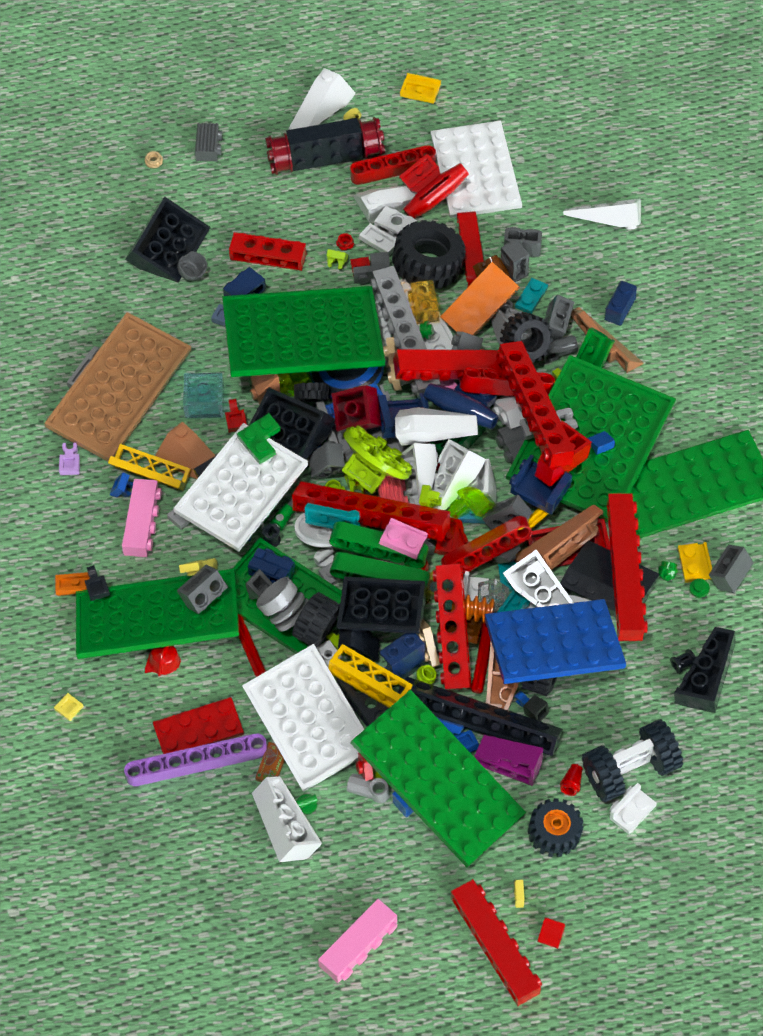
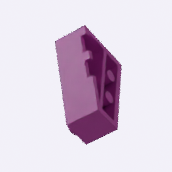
M484 735L474 757L485 769L533 786L542 766L543 748Z

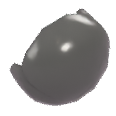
M190 251L179 259L177 269L185 280L196 281L204 275L208 264L206 258L200 253Z

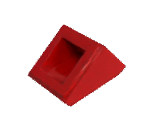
M545 917L537 942L558 949L565 930V924Z

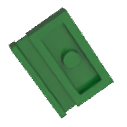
M591 327L584 338L576 358L603 368L615 340H611L605 334Z

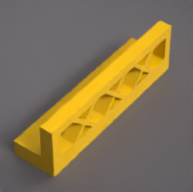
M122 444L119 445L116 456H110L108 464L151 480H157L159 483L182 491L192 470ZM123 450L129 451L133 459L129 461L121 460ZM146 457L150 465L141 467L137 460ZM161 463L165 464L168 470L162 474L158 473L155 469V466ZM179 469L185 471L182 481L175 479L172 473Z
M344 644L340 646L329 661L328 669L332 675L389 708L412 689L411 683ZM344 652L351 656L352 661L344 662L339 657ZM365 664L368 666L369 671L361 672L357 669V665ZM382 674L386 677L387 681L378 682L375 680L374 675ZM399 684L405 689L399 694L392 689V685Z

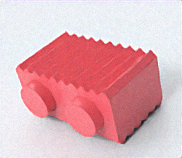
M386 476L378 487L379 497L409 503L408 496L403 495V491H406L405 480Z

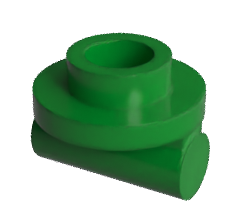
M303 794L296 800L303 814H311L317 809L318 800L316 794Z

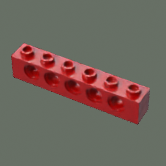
M462 564L435 566L436 570H433V582H437L434 599L435 603L439 605V611H436V622L440 623V631L437 632L438 644H442V652H439V662L443 664L444 670L440 675L441 685H445V689L470 688L472 682ZM447 579L451 580L454 584L451 591H446L443 587ZM448 600H452L455 603V609L452 612L447 611L445 608V603ZM450 620L454 621L457 625V629L454 632H450L447 629V623ZM451 641H455L458 644V651L456 653H452L448 649V644ZM452 662H457L460 665L458 673H453L450 670Z

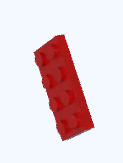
M232 697L153 722L163 754L244 735Z

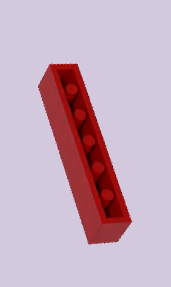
M397 349L393 357L395 379H402L404 381L411 379H421L423 381L430 379H440L441 381L458 379L461 381L466 367L502 369L501 364H498L496 354L499 350Z
M474 879L452 890L451 900L518 1007L540 994L541 980L537 974H532L529 969L530 963L526 956H521L516 940L513 937L510 938L507 934L506 924L495 915L497 913L492 902L488 903L484 896L486 894L480 884L477 885Z

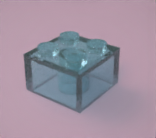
M184 373L183 408L185 418L224 417L223 373Z

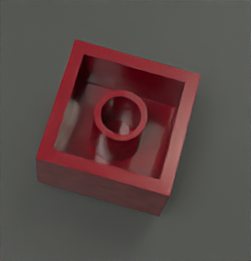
M363 385L332 393L337 432L344 433L347 428L351 426L356 428L357 425L365 430L382 426L377 388Z

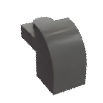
M371 253V266L353 267L354 284H367L373 279L372 271L390 267L389 253Z

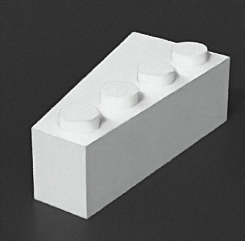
M280 776L266 777L252 792V795L279 862L305 860L316 851L322 842Z

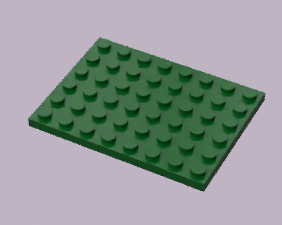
M372 286L222 296L231 377L385 366V356Z
M569 355L548 395L555 411L571 408L574 414L572 417L578 424V427L575 429L587 439L606 431L615 440L614 448L598 455L590 447L588 458L569 472L572 475L571 486L560 502L579 511H584L590 506L595 505L603 510V515H600L598 519L602 518L605 522H608V494L631 493L675 404L676 398ZM535 438L524 440L506 475L507 480L510 481L514 474H518L520 464L524 459L527 460L530 455L534 456V462L538 464L542 453L540 447L535 443Z

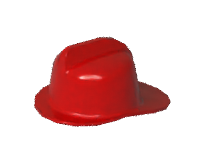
M174 645L153 648L145 666V673L154 672L161 676L177 670L181 659Z

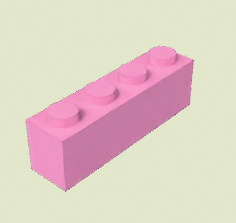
M134 479L122 543L124 556L148 557V551H152L153 539H151V534H155L156 531L154 517H158L159 514L157 500H161L162 489L159 488L157 480Z
M377 899L318 959L319 967L337 983L342 979L345 981L352 974L353 967L356 964L361 965L367 959V953L372 948L374 950L377 949L383 941L382 938L387 933L390 935L397 928V915L382 901Z

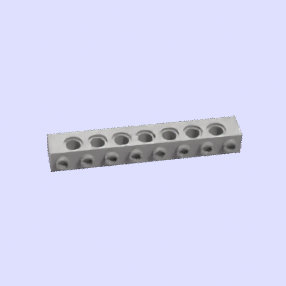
M390 266L372 271L373 279L370 280L373 290L377 292L376 299L378 305L383 307L381 309L384 320H388V331L394 336L396 349H427L395 267ZM411 379L412 383H410L412 393L416 394L417 397L419 393L424 394L426 387L430 383L441 386L439 379H430L428 381Z

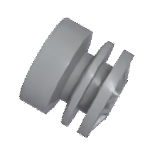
M283 577L271 584L260 595L256 603L265 616L271 615L270 622L275 624L278 631H285L293 627L300 612L308 602V599L305 598L302 592L297 593L298 588L289 577Z

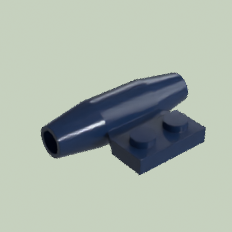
M430 383L425 389L424 397L444 411L476 415L477 425L493 429L498 422L499 415L489 409L496 402L497 395L468 393L460 388V383L454 389Z

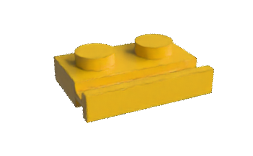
M407 73L400 90V97L434 104L439 87L441 86V80Z
M707 543L678 545L677 550L685 583L692 582L695 579L712 580L709 576L712 565Z

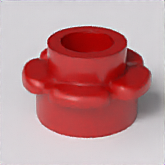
M343 233L339 235L336 245L345 251L353 248L354 239L350 234Z

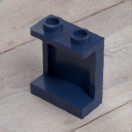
M419 393L417 399L387 401L386 395H378L382 437H396L395 417L400 410L417 407L429 409L428 400L425 399L423 393Z
M530 455L527 460L524 459L520 464L518 474H514L509 482L511 485L510 493L515 496L519 495L522 500L552 515L571 486L572 475L565 472L561 479L549 487L535 476L537 463L534 462V456Z
M405 633L380 651V655L387 662V666L384 668L402 679L409 677L419 667L425 665V643L416 633Z

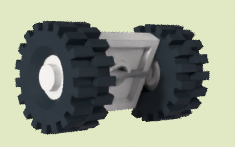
M658 719L639 729L640 740L626 750L624 748L619 749L612 755L607 747L605 748L604 745H601L582 754L585 774L588 776L589 783H591L593 790L596 791V795L598 798L600 797L601 801L607 802L624 794L626 789L624 788L625 783L623 782L622 774L648 762L653 765L654 770L661 776L682 767L683 757L681 756V749L678 747L679 743L675 740L674 733L671 732V728L667 726L665 721Z

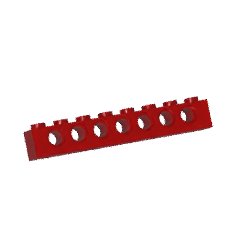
M517 341L500 344L499 352L496 354L497 362L501 364L503 375L509 381V388L514 392L516 403L522 409V416L528 422L529 431L533 432L535 443L541 449L543 460L547 462L549 468L572 465L575 450L523 342Z
M303 481L299 483L292 494L293 510L305 513L307 503L344 511L356 510L360 513L358 522L361 525L386 529L390 519L393 518L428 533L427 538L443 541L450 528V511Z

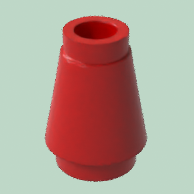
M571 764L561 780L560 790L565 795L574 796L580 791L583 770L580 765Z

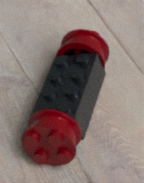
M373 117L372 120L364 122L353 118L286 130V133L279 137L272 138L269 135L265 138L267 149H270L267 151L268 162H272L270 163L271 174L278 175L280 171L289 170L293 172L361 160L363 157L367 159V156L376 154L382 156V154H385L384 144L381 143V141H384L383 130H379L381 129L379 118Z

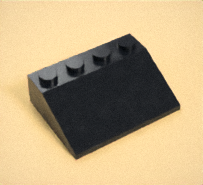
M164 197L155 208L125 260L140 270L178 283L182 277L177 269L179 259L190 251L197 252L211 227L167 197Z
M268 387L249 425L269 413L278 423L281 430L271 436L270 439L306 460L329 436L335 424V418L322 410Z
M588 541L568 567L560 584L568 595L578 596L591 601L605 599L610 616L616 618L610 550L592 541ZM639 564V569H643V580L640 581V584L644 586L642 603H645L660 574Z
M344 577L337 629L419 634L425 609V581Z

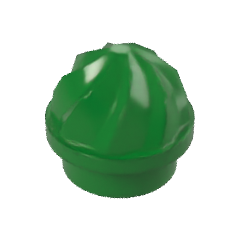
M661 561V566H658L660 577L665 581L674 579L678 573L676 569L677 564Z

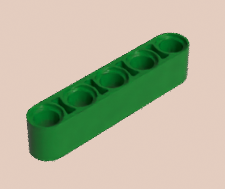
M341 521L334 523L329 543L333 547L414 568H423L425 566L429 547L424 543L417 559H414L380 545L379 542L384 532Z
M343 552L335 553L329 571L333 577L344 579V577L425 581L426 588L430 578V574L422 569Z

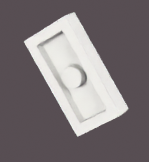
M371 223L359 235V240L379 252H388L389 256L393 253L396 238Z

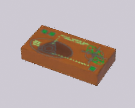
M268 742L267 750L264 753L255 777L256 781L262 782L266 777H278L280 775L285 759L275 743Z

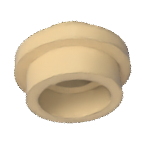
M156 151L149 152L145 157V164L149 168H158L163 163L162 156Z

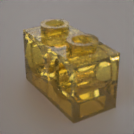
M433 280L410 283L411 291H407L408 300L413 303L411 310L416 318V323L439 321V307Z

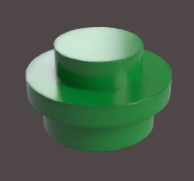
M424 321V323L420 324V333L423 339L430 340L431 336L434 335L433 325L429 321Z
M695 579L690 583L689 590L693 596L702 598L708 595L710 586L704 579Z

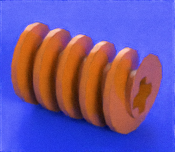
M469 594L465 598L467 620L470 621L472 616H474L475 622H478L482 617L483 623H486L485 614L494 613V599H491L489 604H487L486 597H483L481 602H479L478 596H475L473 601H471ZM454 602L452 603V610H451V612L455 609V603H454Z

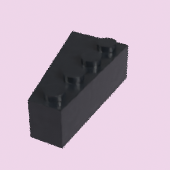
M714 627L704 643L700 654L694 659L692 667L688 673L686 672L680 686L676 688L674 692L675 704L716 713L736 643L734 630Z

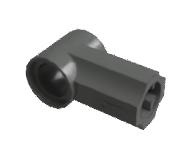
M571 335L553 340L549 344L551 345L550 350H546L548 354L546 356L542 355L544 362L550 363L558 360L562 355L577 352L578 344L576 337Z

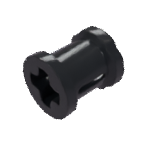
M269 523L263 527V540L277 547L281 542L278 526Z
M686 649L685 653L677 657H671L670 662L677 674H680L684 669L693 665L696 657L692 650Z

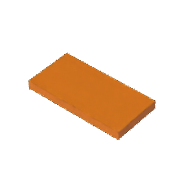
M491 262L440 317L456 332L461 331L475 336L520 287L498 266Z

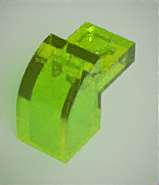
M307 372L278 374L281 393L290 397L294 396V384L312 383Z
M464 487L457 491L461 498L454 500L447 511H450L451 517L458 519L470 508L476 516L483 517L496 503L486 492L474 487Z

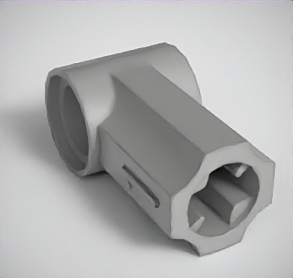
M354 773L349 777L347 792L371 798L376 803H384L389 799L390 792L388 784L384 779L376 778L365 781L363 776ZM377 789H384L382 793L375 792Z

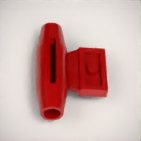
M426 154L399 176L411 192L417 193L403 208L407 216L415 219L430 211L454 192L469 173L459 163L440 174L439 166Z

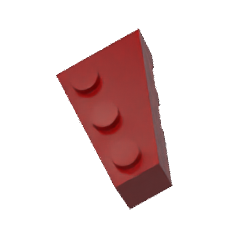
M563 420L561 423L575 450L572 465L549 468L541 454L535 476L549 487L561 479L565 472L569 473L588 458L592 441Z

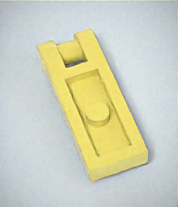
M212 558L181 564L179 569L180 573L187 572V575L191 576L195 575L205 565L217 569L218 565L217 560Z

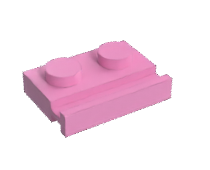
M391 518L379 544L417 559L428 533Z

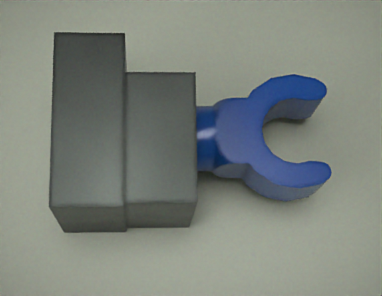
M519 691L514 696L517 699L515 702L523 707L524 714L529 718L542 721L549 714L548 703L542 698L534 695L529 699L522 691Z

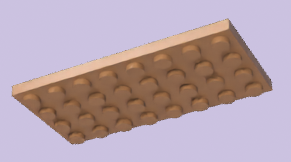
M127 312L44 423L45 427L109 462L110 456H116L119 445H124L191 352L192 346Z

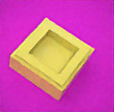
M67 693L54 709L71 721L84 706Z
M516 880L514 882L516 908H524L523 880Z

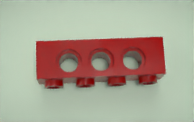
M236 232L233 233L229 247L230 260L299 271L303 269L307 254L306 243L300 241H289L281 238L276 239Z

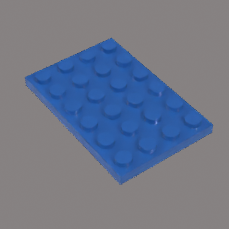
M605 599L485 614L486 626L503 684L617 670L626 667V661Z

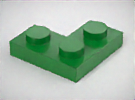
M268 413L239 431L237 438L260 465L276 455L275 449L267 439L281 430L278 423Z

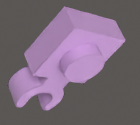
M63 443L64 455L59 457L60 475H79L80 456L77 454V444L73 443V448L67 449L66 443Z

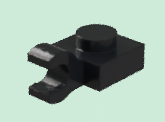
M94 565L86 567L89 579L85 580V586L90 601L110 596L104 575L98 577Z

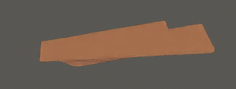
M580 307L572 310L571 318L585 334H587L589 328L593 327L611 340H615L606 359L609 363L616 360L626 373L643 364L639 358Z
M595 505L590 506L517 553L514 561L518 563L537 550L550 570L554 569L597 535L598 527L596 524L598 517L603 515V510Z

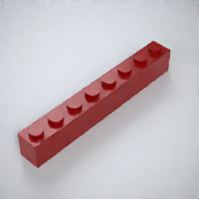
M608 494L607 499L616 627L619 641H642L644 633L648 631V623L643 618V615H646V603H642L644 586L640 584V581L643 580V569H639L641 552L637 551V547L640 546V536L636 535L638 518L634 517V513H637V502L633 501L632 494Z

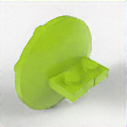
M358 425L356 428L351 426L346 429L343 436L354 453L342 471L353 480L358 481L370 493L374 494L386 476L407 480L411 476L412 465L401 457L403 455L402 452L387 446L388 442L380 436L375 438Z

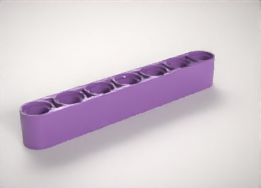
M251 734L131 761L125 765L124 773L129 785L140 786L260 759L267 750V743L262 734ZM254 745H262L260 748H253ZM235 749H241V750H242V751L239 752V753H234V752H233ZM214 754H221L220 757H212ZM195 758L201 759L198 762H192ZM173 763H180L177 767L171 766ZM154 767L160 768L158 771H151ZM133 772H139L136 776H130Z

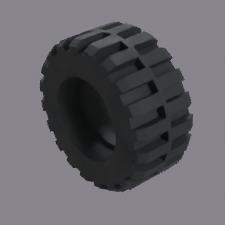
M427 220L415 221L399 231L393 250L392 263L396 272H399L398 275L402 279H406L407 283L415 284L418 288L440 289L458 279L465 258V244L458 233L456 234L453 228H448L444 223L439 224L433 220L431 222H427ZM419 252L432 253L438 257L425 256Z

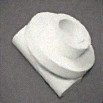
M326 547L325 549L318 550L314 555L315 564L319 567H324L332 563L334 558L333 549Z

